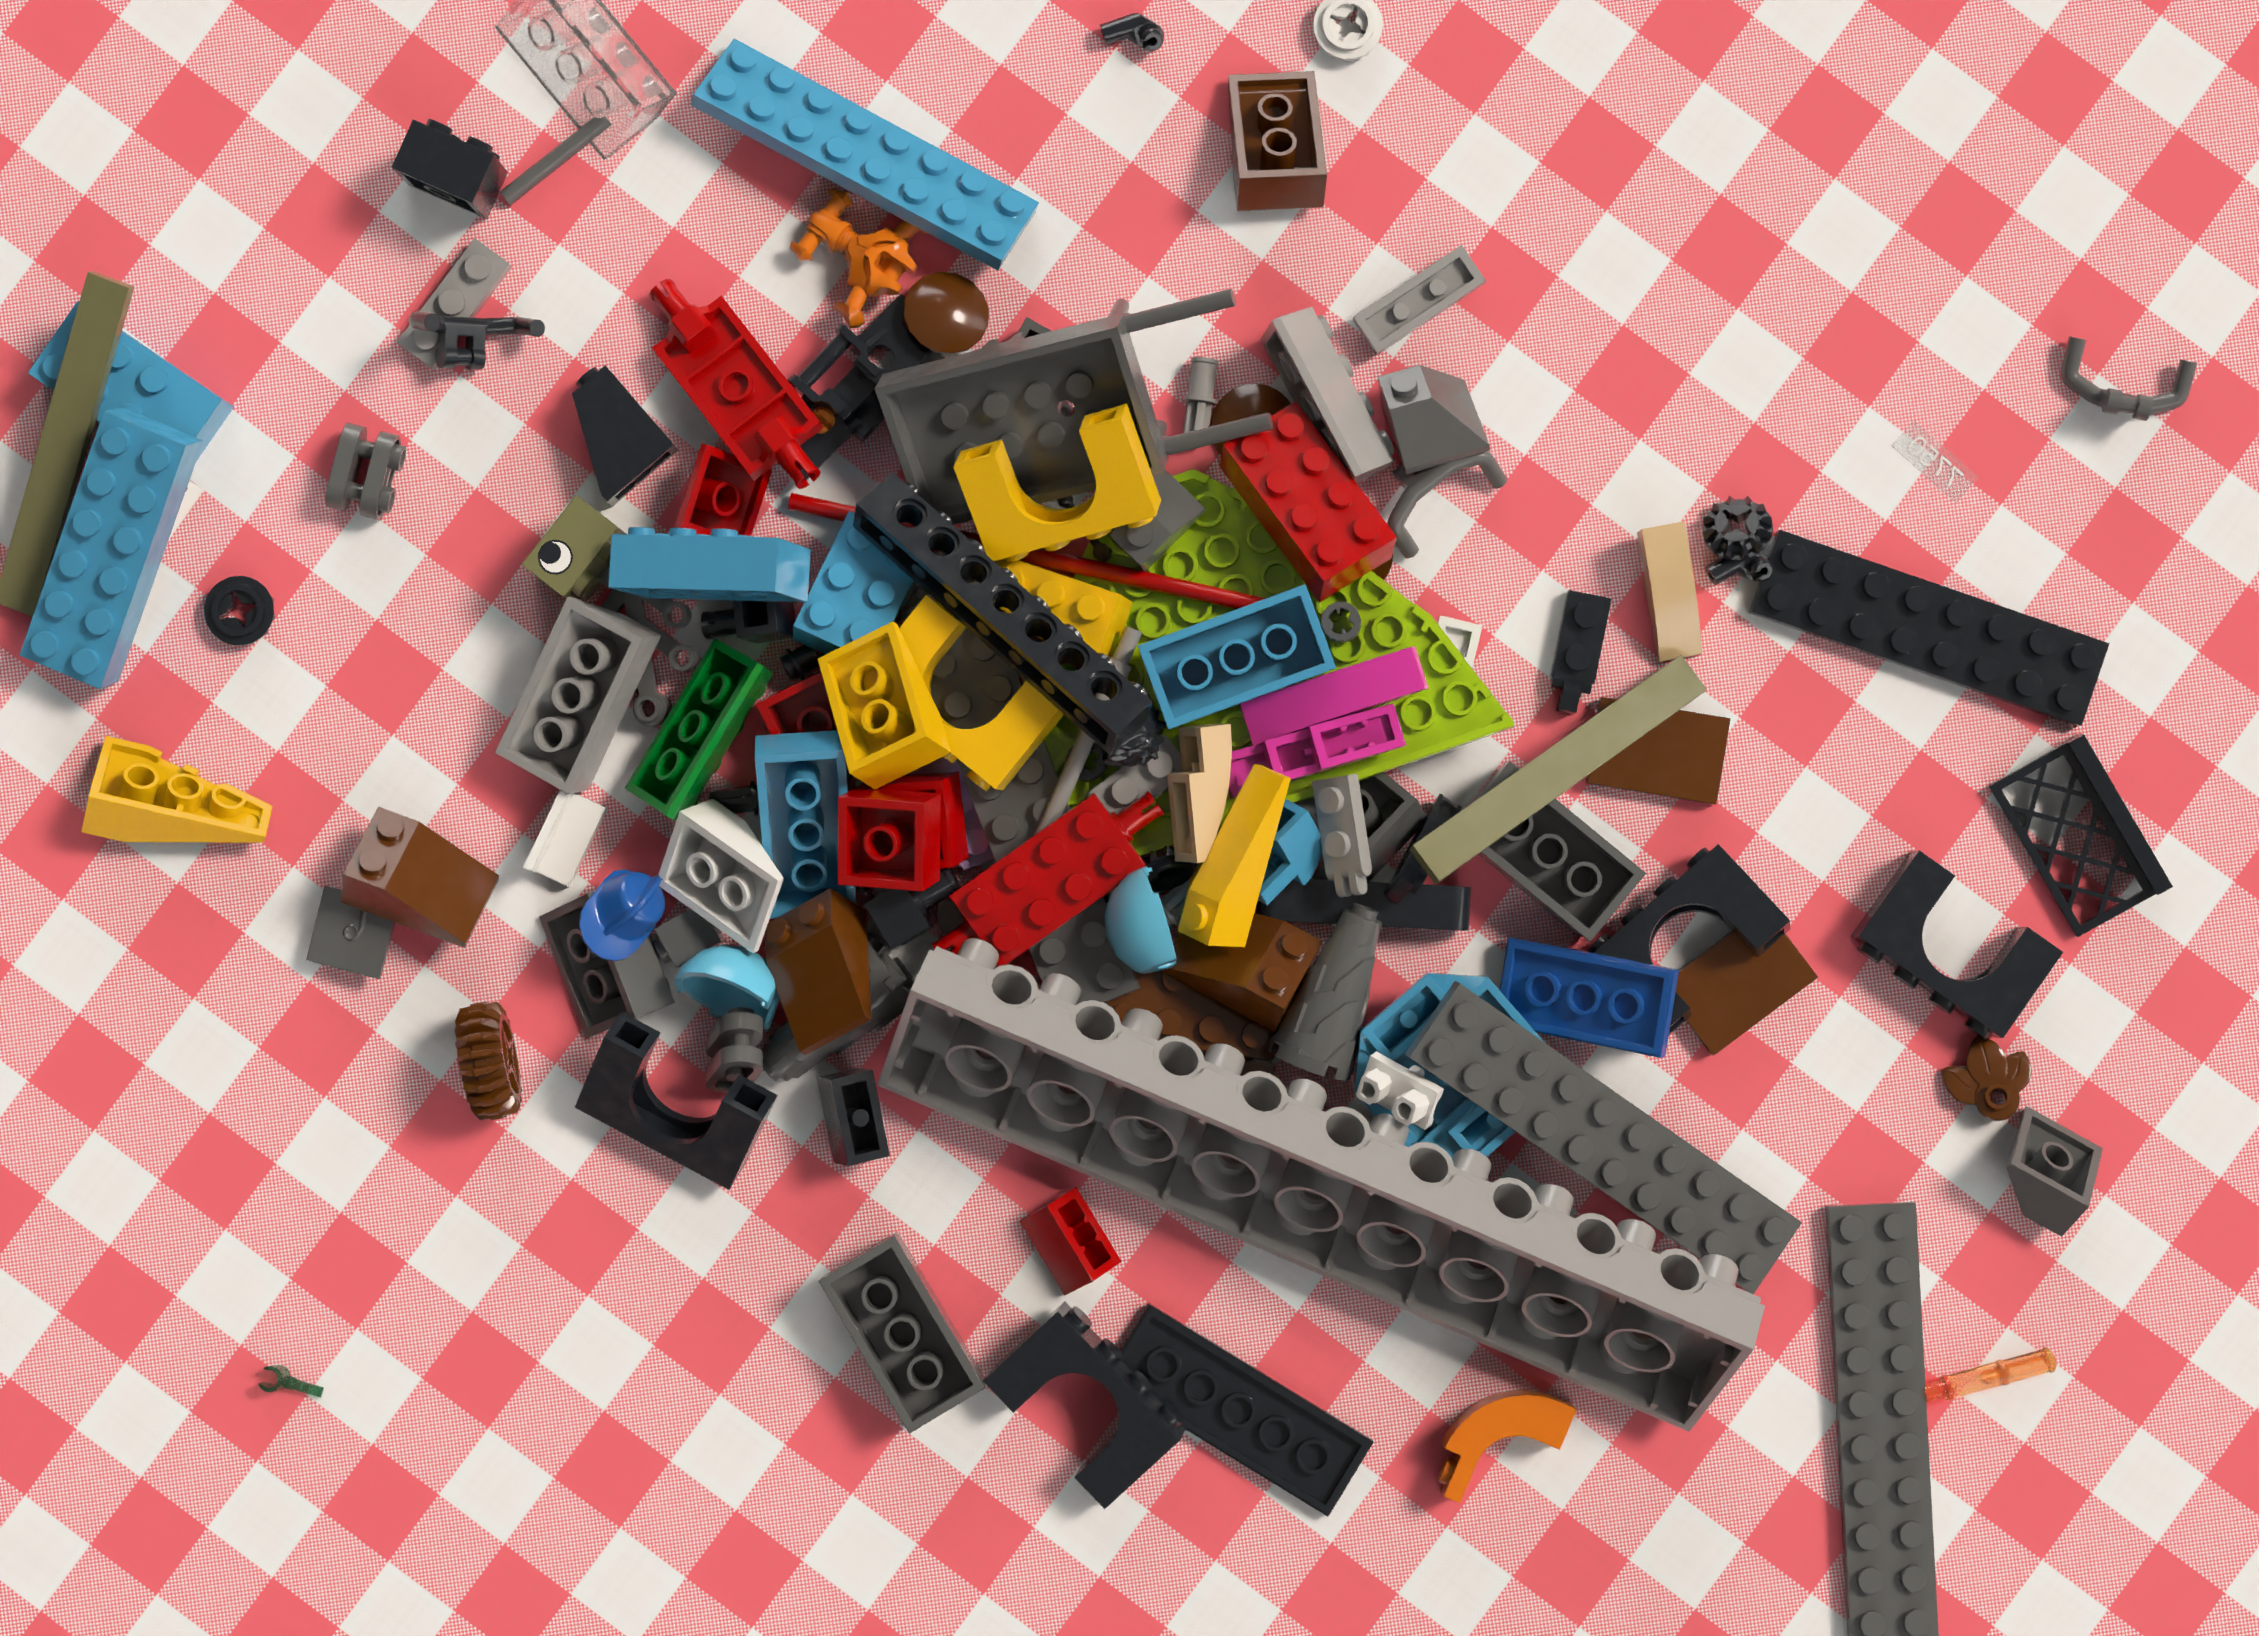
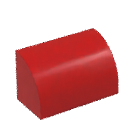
M1077 1187L1063 1193L1019 1220L1064 1296L1092 1283L1122 1262Z

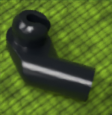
M1132 13L1100 24L1106 45L1128 39L1146 51L1152 52L1160 49L1164 42L1162 28L1139 13Z
M1762 553L1744 560H1728L1721 557L1705 567V571L1714 585L1720 584L1733 575L1752 581L1764 582L1772 576L1774 569L1769 558Z

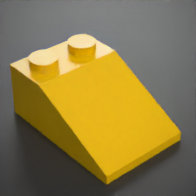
M894 621L818 658L845 760L851 775L873 789H877L951 753L940 713L905 639Z

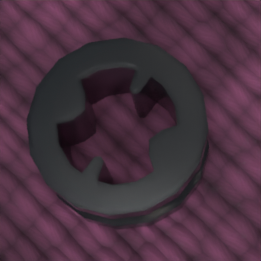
M1095 742L1089 754L1094 751L1097 753L1098 759L1094 760V762L1098 766L1092 772L1086 768L1082 769L1079 780L1086 782L1094 781L1100 778L1106 771L1107 764L1101 761L1105 752ZM1072 746V747L1070 748V750L1068 751V754H1067V757H1066V761H1067V759H1068V757H1069V754H1070V752H1071L1073 746Z

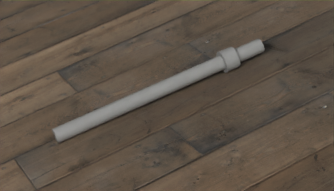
M1128 626L1125 627L1112 658L1109 657L1114 663L1116 670L1125 678L1128 677L1132 668L1128 664L1142 632ZM1096 693L1095 695L1100 700H1110L1104 694ZM1081 729L1035 834L1063 814L1094 741Z

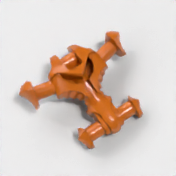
M831 188L828 191L829 195L832 196L823 209L820 208L817 212H813L807 221V232L798 244L791 241L789 248L795 253L799 261H813L812 253L820 242L827 245L828 249L833 253L837 251L841 252L842 255L846 254L845 259L848 262L847 268L849 269L847 285L851 286L852 289L845 304L836 302L832 308L843 316L850 329L859 328L865 323L861 309L867 296L896 295L902 290V286L897 282L904 272L909 274L915 272L917 265L909 255V244L907 241L919 230L923 234H927V232L904 220L893 231L887 226L876 233L858 235L857 232L853 231L852 224L838 219L846 207L854 205L849 192Z

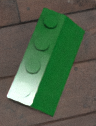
M714 638L626 784L625 789L673 820H677L679 811L697 805L700 794L711 776L719 769L722 758L733 739L742 731L747 716L756 701L764 694L773 672Z

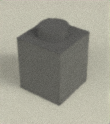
M692 909L683 912L654 929L659 937L653 941L656 950L666 964L672 961L675 967H681L703 949L719 946L726 942L720 929Z

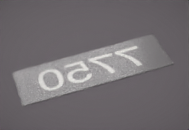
M1915 420L1891 445L1955 503L1961 499L1979 478Z

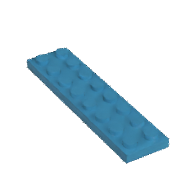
M735 38L692 97L691 106L998 271L1036 213L1039 204L1038 201Z

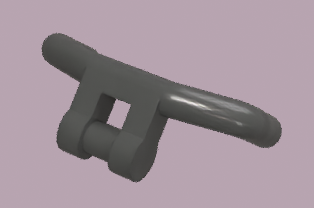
M2069 336L2061 367L2062 380L2069 389L2086 401L2101 407L2102 412L2114 415L2122 412L2132 414L2133 419L2147 421L2150 414L2174 410L2186 402L2197 367L2196 362L2180 359L2174 385L2170 393L2152 397L2141 394L2137 396L2126 394L2122 390L2099 388L2079 374L2086 340Z
M1489 451L1410 474L1405 473L1402 464L1392 471L1397 481L1405 490L1393 508L1387 525L1396 535L1395 544L1405 558H1412L1419 551L1417 544L1404 526L1418 500L1451 474L1479 465L1493 488H1501L1506 484V475Z

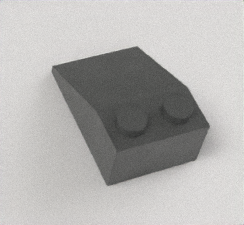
M1386 773L1359 781L1372 864V872L1369 876H1366L1367 882L1407 843L1426 819V815L1418 800ZM1314 797L1295 803L1309 812L1319 830Z

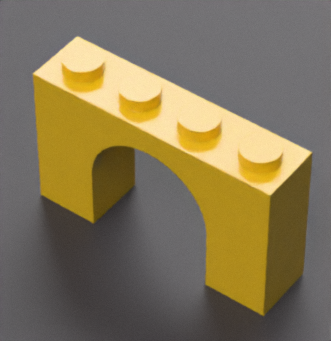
M1127 404L1084 416L1079 433L1095 475L1096 491L1087 501L1072 508L1054 509L1045 507L1026 495L1016 479L1002 439L960 451L953 468L988 557L993 561L1004 559V562L1007 563L1015 562L1026 557L1033 550L1045 548L1046 551L1058 550L1068 545L1070 540L1084 536L1089 540L1097 539L1110 533L1112 528L1128 525L1129 528H1137L1148 524L1153 520V517H1156L1161 498Z
M925 595L899 629L931 694V680L937 664L966 627L934 598ZM1025 681L997 717L981 727L958 729L941 717L951 753L943 757L951 763H954L957 758L970 768L966 775L983 790L988 791L992 786L996 790L1003 791L1064 714L1031 684Z

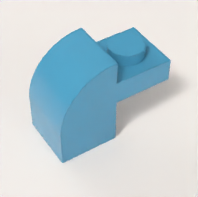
M1286 798L1258 900L1266 905L1292 880L1304 886L1315 872L1321 855V835L1309 812Z

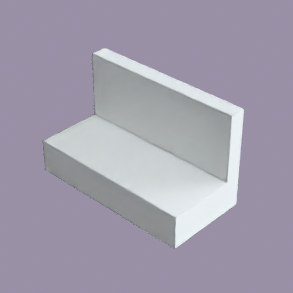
M560 790L523 868L538 872L567 887H571L608 808L577 793L567 794Z

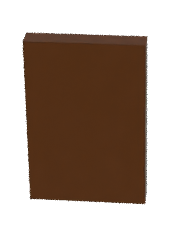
M1600 697L1597 714L1618 699ZM1679 710L1588 775L1586 784L1716 805L1731 718Z
M1731 931L1679 970L1676 993L1691 1008L1692 1016L1686 1020L1687 1024L1708 1052L1714 1056L1816 980L1818 976L1786 934L1757 958L1738 936Z

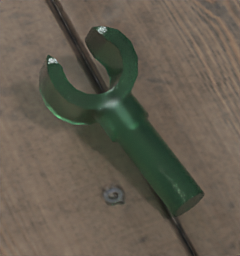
M276 1364L263 1368L275 1372L278 1377L276 1385L268 1382L258 1383L259 1387L265 1392H275L286 1388L319 1398L322 1397L324 1387L292 1377L290 1371L283 1365Z

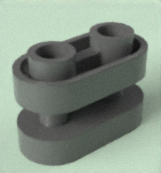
M347 423L340 436L325 497L326 507L346 511L351 500L360 502L359 513L361 516L379 520L383 512L389 514L392 510L396 494L395 488L391 487L395 470H402L407 452L406 446L401 445V437L381 431L376 442L367 441L366 427ZM362 458L370 459L364 485L356 483Z
M745 1007L730 1009L728 1014L719 1018L707 1034L706 1053L709 1057L713 1058L706 1067V1087L709 1090L727 1093L739 1074L754 1082L762 1073L763 1052L756 1048V1046L763 1039V1018L755 1014L754 1010Z

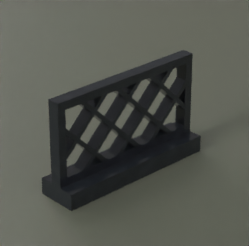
M2079 733L2066 740L2064 744L1989 785L1993 795L2077 937L2155 894L2159 895L2173 887L2084 734ZM2063 755L2072 770L2067 788L2042 782L2047 764ZM2039 769L2036 780L2025 777ZM2076 778L2084 792L2073 790ZM2018 780L2035 785L2028 810L2010 805L2001 789ZM2041 786L2065 793L2059 817L2034 811ZM2071 794L2087 798L2093 805L2094 809L2089 826L2065 820ZM2015 812L2026 814L2024 826H2022ZM2032 816L2057 822L2050 847L2032 843L2028 836ZM2098 816L2107 830L2095 827ZM2063 824L2087 830L2081 855L2056 849ZM2093 832L2110 836L2114 841L2116 847L2111 863L2087 857ZM2037 849L2049 852L2046 863L2042 860ZM2120 853L2129 868L2117 865ZM2054 854L2079 860L2072 885L2053 879L2050 868ZM2085 862L2109 868L2103 893L2078 887ZM2116 870L2132 874L2142 889L2127 899L2109 895ZM2059 887L2070 890L2068 901H2066ZM2076 892L2101 898L2096 916L2080 924L2072 911ZM2107 900L2118 903L2104 911Z

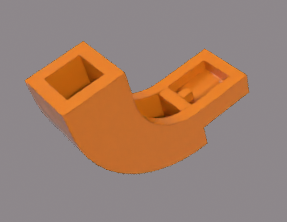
M1532 1390L1499 1392L1479 1400L1460 1414L1450 1426L1441 1442L1445 1449L1456 1453L1453 1459L1448 1457L1445 1459L1439 1472L1437 1482L1442 1484L1441 1493L1444 1497L1460 1503L1479 1458L1489 1446L1503 1438L1511 1436L1530 1437L1560 1450L1577 1409L1573 1404L1560 1398Z

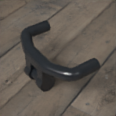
M415 311L409 316V323L413 328L438 333L435 360L439 368L453 369L458 365L465 366L468 370H482L486 362V335L520 334L539 337L545 332V324L541 320L524 317H453ZM457 335L466 336L465 348H457Z

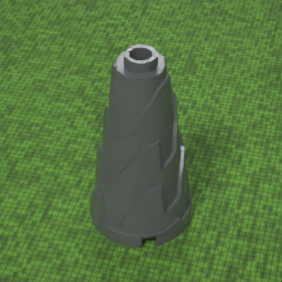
M1353 903L1351 910H1343L1331 936L1327 938L1320 954L1301 982L1288 1011L1272 1035L1267 1048L1269 1053L1276 1052L1275 1057L1323 1077L1328 1066L1337 1069L1334 1079L1350 1080L1355 1068L1359 1031L1362 1028L1368 1004L1370 981L1375 962V950L1382 922L1376 919L1378 911L1357 903Z
M867 932L872 1020L807 1055L799 1052L787 1020L769 1038L770 1042L762 1049L764 1057L763 1070L774 1081L780 1078L784 1081L799 1078L833 1053L838 1055L870 1031L874 1034L903 1013L915 979L898 957L892 959L885 953L890 948L874 934Z

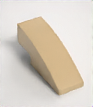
M1685 521L1641 529L1637 532L1645 574L1642 578L1658 662L1674 660L1680 655L1683 658L1701 655L1702 643L1698 604Z
M1201 724L1178 727L1182 772L1167 773L1175 861L1205 862L1216 838L1224 813L1230 783L1232 759L1231 724Z

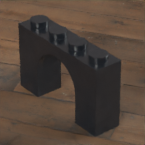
M1717 844L1711 851L1705 847L1696 853L1687 863V866L1690 868L1677 880L1672 876L1664 881L1654 892V895L1657 897L1645 908L1638 905L1632 909L1621 921L1624 927L1612 937L1608 934L1600 937L1589 948L1588 952L1653 964L1651 949L1654 938L1660 928L1670 919L1680 914L1701 912L1715 916L1723 921L1758 958L1790 930V920L1727 852ZM1675 993L1669 1035L1692 1016L1691 1008L1677 993Z
M1920 850L1910 851L1852 933L1851 937L1860 943L1856 949L1877 964L1883 959L1896 969L1892 975L1910 988L1915 989L1917 984L1926 989L1931 993L1928 1000L1942 1011L1951 1014L1955 1010L1968 1020L1964 1026L1977 1036L1985 1040L1989 1035L1996 1038H2004L2063 954V951L2029 927H2017L1990 966L1979 975L1966 980H1955L1943 975L1931 964L1926 956L1922 932L1928 914L1955 875Z
M621 1012L602 1040L574 1108L730 1190L744 1168L778 1095L739 1074L723 1098L716 1114L704 1118H694L671 1110L655 1096L649 1086L646 1075L648 1061L661 1032Z
M1064 1301L993 1367L983 1382L1013 1413L1045 1383L1063 1374L1078 1373L1090 1376L1101 1382L1110 1391L1118 1408L1119 1422L1117 1431L1080 1466L1074 1477L1106 1509L1181 1440L1186 1428L1182 1425L1183 1418L1171 1404L1167 1402L1162 1404L1151 1392L1153 1387L1148 1379L1137 1370L1132 1372L1121 1361L1122 1354L1115 1344L1106 1338L1101 1340L1090 1328L1092 1323L1088 1316L1076 1306L1071 1308Z

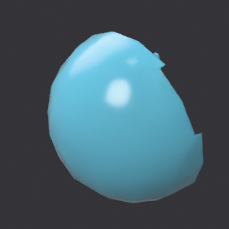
M1147 866L1137 869L1124 877L1111 892L1104 914L1106 937L1116 956L1132 970L1141 974L1171 968L1176 964L1177 959L1158 892L1153 894L1148 880L1149 872H1152V868H1147Z
M729 944L703 949L681 966L674 980L677 992L685 991L693 1000L710 1010L709 1015L719 1019L721 1016L728 1014V1011L732 1008H750L754 1010L755 1014L763 1018V1030H769L778 1006L779 995L766 959L759 954L752 953L745 947Z

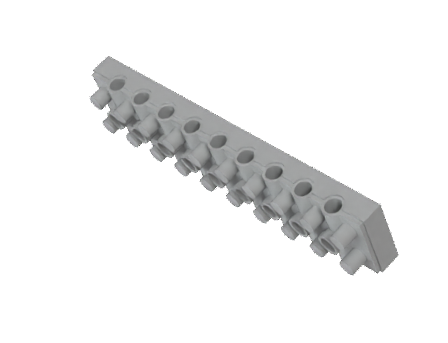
M975 938L965 940L957 955L936 946L934 951L929 949L913 983L877 1083L882 1088L1690 1432L1754 1350L1765 1305L1760 1304L1761 1297L1735 1287L1739 1270L1737 1265L1725 1256L1709 1254L1703 1256L1698 1261L1694 1255L1677 1248L1666 1249L1660 1254L1652 1251L1656 1238L1655 1230L1643 1221L1626 1219L1618 1223L1616 1227L1611 1220L1596 1213H1586L1573 1218L1569 1215L1574 1199L1568 1190L1554 1184H1543L1538 1186L1534 1193L1527 1184L1519 1179L1510 1177L1499 1178L1491 1183L1487 1179L1492 1164L1479 1151L1461 1149L1457 1150L1451 1158L1446 1150L1437 1144L1419 1142L1407 1147L1405 1143L1409 1135V1128L1394 1119V1115H1375L1369 1125L1364 1116L1352 1108L1341 1106L1333 1107L1326 1112L1322 1111L1327 1099V1093L1320 1084L1308 1079H1296L1289 1084L1286 1091L1282 1082L1270 1073L1254 1071L1240 1076L1245 1059L1239 1050L1230 1045L1213 1044L1207 1049L1205 1056H1203L1196 1043L1188 1038L1176 1035L1167 1036L1158 1041L1163 1024L1155 1014L1148 1010L1134 1008L1125 1014L1121 1024L1119 1015L1104 1002L1089 1000L1077 1004L1081 995V989L1073 979L1066 975L1056 973L1047 975L1038 990L1036 980L1023 968L1014 965H1001L995 968L999 960V954L991 944L984 940Z

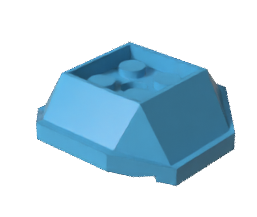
M1425 973L1360 1029L1353 1092L1356 1094L1370 1055L1376 1051L1408 1069L1416 1065L1424 1070V1078L1444 1088L1434 1110L1432 1125L1426 1130L1413 1123L1408 1125L1409 1135L1405 1146L1410 1147L1415 1143L1429 1142L1445 1149L1451 1158L1457 1150L1461 1149L1476 1150L1487 1157L1516 1131L1404 1054L1454 981L1465 986L1540 1040L1542 1039L1489 977ZM1362 1101L1374 1116L1378 1114L1393 1115L1390 1110L1378 1103L1369 1105Z

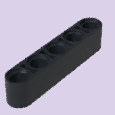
M1309 879L1303 886L1292 880L1268 905L1258 900L1255 913L1286 922L1337 924L1343 910H1351L1353 903H1357L1378 911L1376 919L1382 922L1381 927L1469 931L1471 887L1422 884L1416 894L1408 891L1397 904L1385 897L1384 892L1389 884L1385 882H1367V892L1365 894L1339 897L1336 893L1334 881Z

